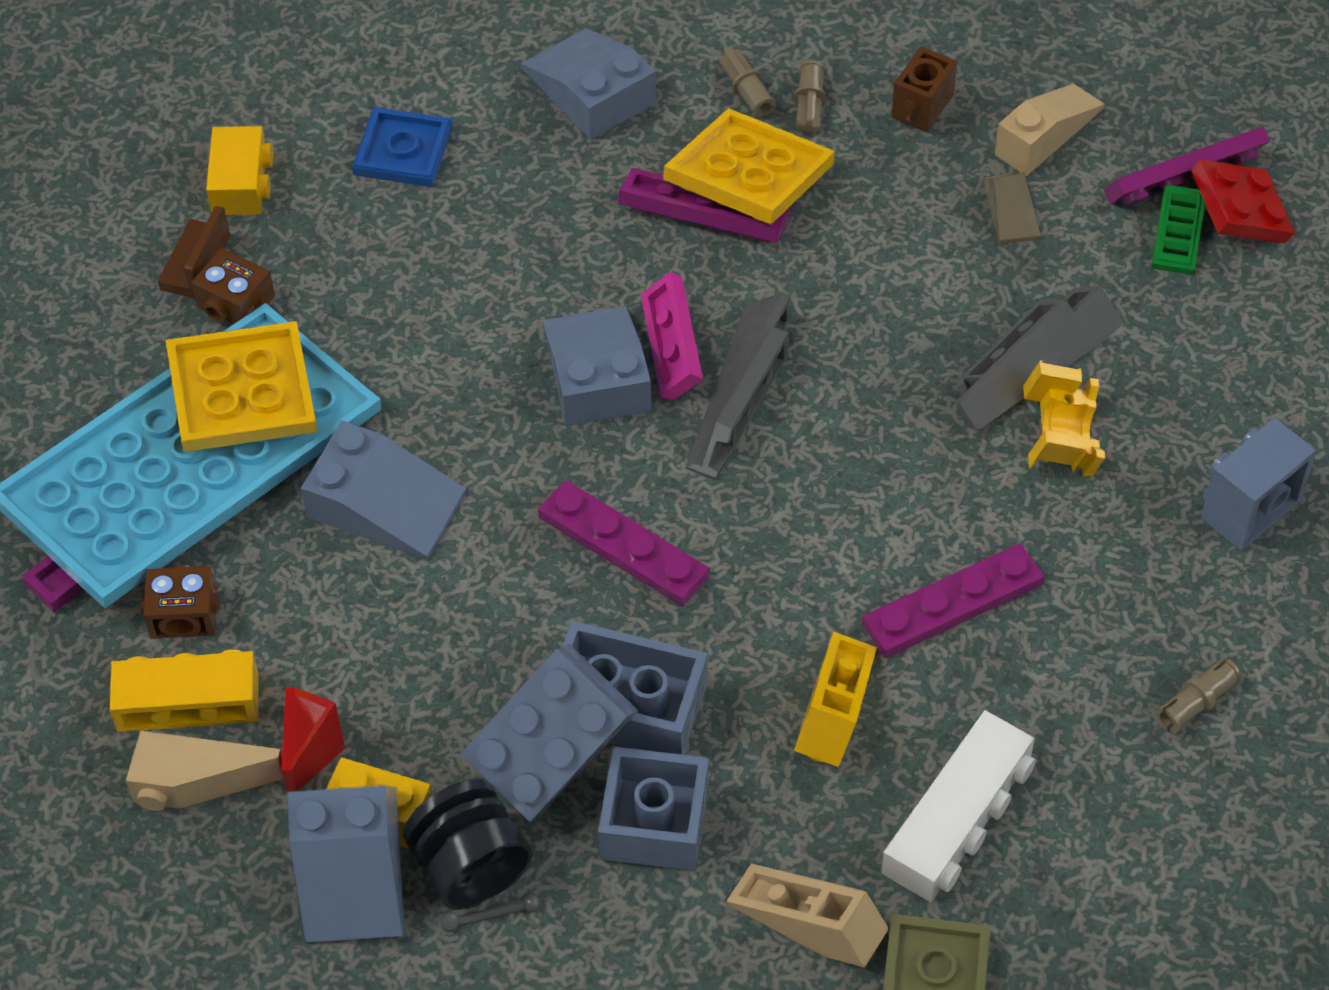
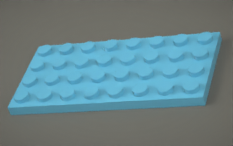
M264 303L225 331L287 323L288 321ZM299 331L315 413L317 433L183 452L169 368L0 483V511L101 606L107 608L146 580L147 569H161L320 455L341 421L360 426L381 411V399Z

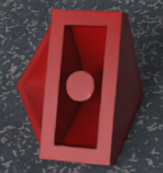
M285 687L281 771L287 792H296L346 748L336 702L296 687Z

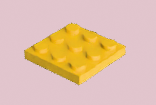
M728 108L664 165L663 180L680 186L684 190L692 191L716 201L720 205L728 206L752 216L756 220L772 224L833 166L835 151Z
M297 321L166 340L183 452L317 433L315 413Z

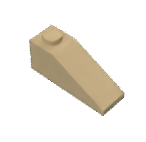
M1075 84L1025 100L998 123L995 155L1021 173L1024 172L1027 176L1105 108V104Z
M140 731L126 783L133 802L145 809L160 811L165 807L180 809L282 780L281 750L276 748Z
M750 864L726 901L729 906L824 957L864 968L889 929L866 891L755 864Z

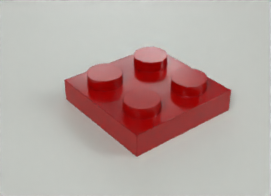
M1201 159L1191 170L1218 234L1284 243L1295 233L1267 170Z

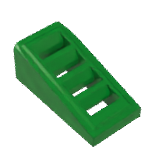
M1172 185L1165 186L1151 269L1194 275L1205 202L1200 190ZM1168 219L1177 220V221H1184V222H1190V223H1192V224L1181 223V222H1175V221H1168ZM1165 235L1176 236V237H1182V238H1189L1190 240L1180 239V238H1173V237H1167V236H1165ZM1163 249L1188 252V256L1165 253Z

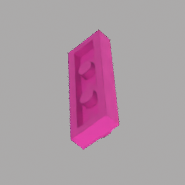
M669 272L641 294L660 396L668 400H676L702 381L703 377L683 278Z

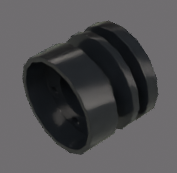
M482 779L464 780L449 785L429 797L412 813L406 821L402 833L411 852H414L420 867L428 869L429 881L445 907L453 910L470 909L507 890L528 869L533 857L531 846L517 824L507 819L506 807L498 800L495 790L490 783Z

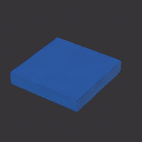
M373 107L352 166L353 175L433 187L453 128L452 118Z

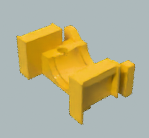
M1040 360L1023 385L1024 399L1040 402L1042 435L1028 454L1029 469L1034 466L1036 461H1050L1072 465V471H1075L1079 465V468L1083 471V476H1093L1105 460V451L1100 448L1099 440L1090 439V425L1096 409L1099 380L1090 378L1082 390L1078 389L1082 383L1081 368H1067L1042 363Z

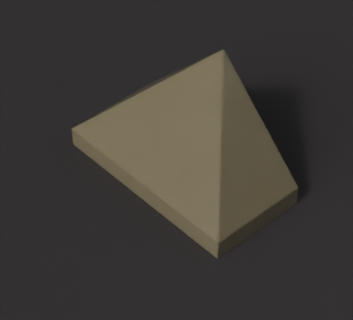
M1025 173L983 177L999 244L1040 240L1041 235Z

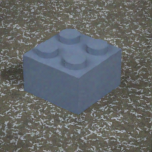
M1275 417L1261 429L1254 427L1245 435L1236 450L1231 454L1228 452L1222 453L1211 465L1209 470L1211 479L1209 487L1203 494L1205 503L1201 518L1238 549L1244 550L1302 500L1316 449Z
M613 747L598 829L600 860L696 871L709 790V758Z

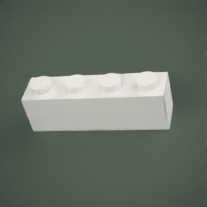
M984 710L883 852L881 873L931 903L940 890L949 892L960 875L962 867L958 864L966 853L973 856L982 845L987 833L983 828L991 817L998 820L1005 812L1012 796L1008 792L1015 782L1023 784L1031 774L1036 763V759L1031 757L1034 737Z

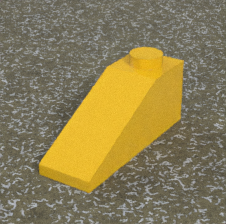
M833 631L794 751L804 754L816 762H826L839 767L858 719L877 647Z

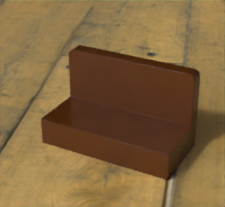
M215 206L207 222L189 219L158 280L161 291L195 298L191 282L221 248L225 249L231 237L224 207Z

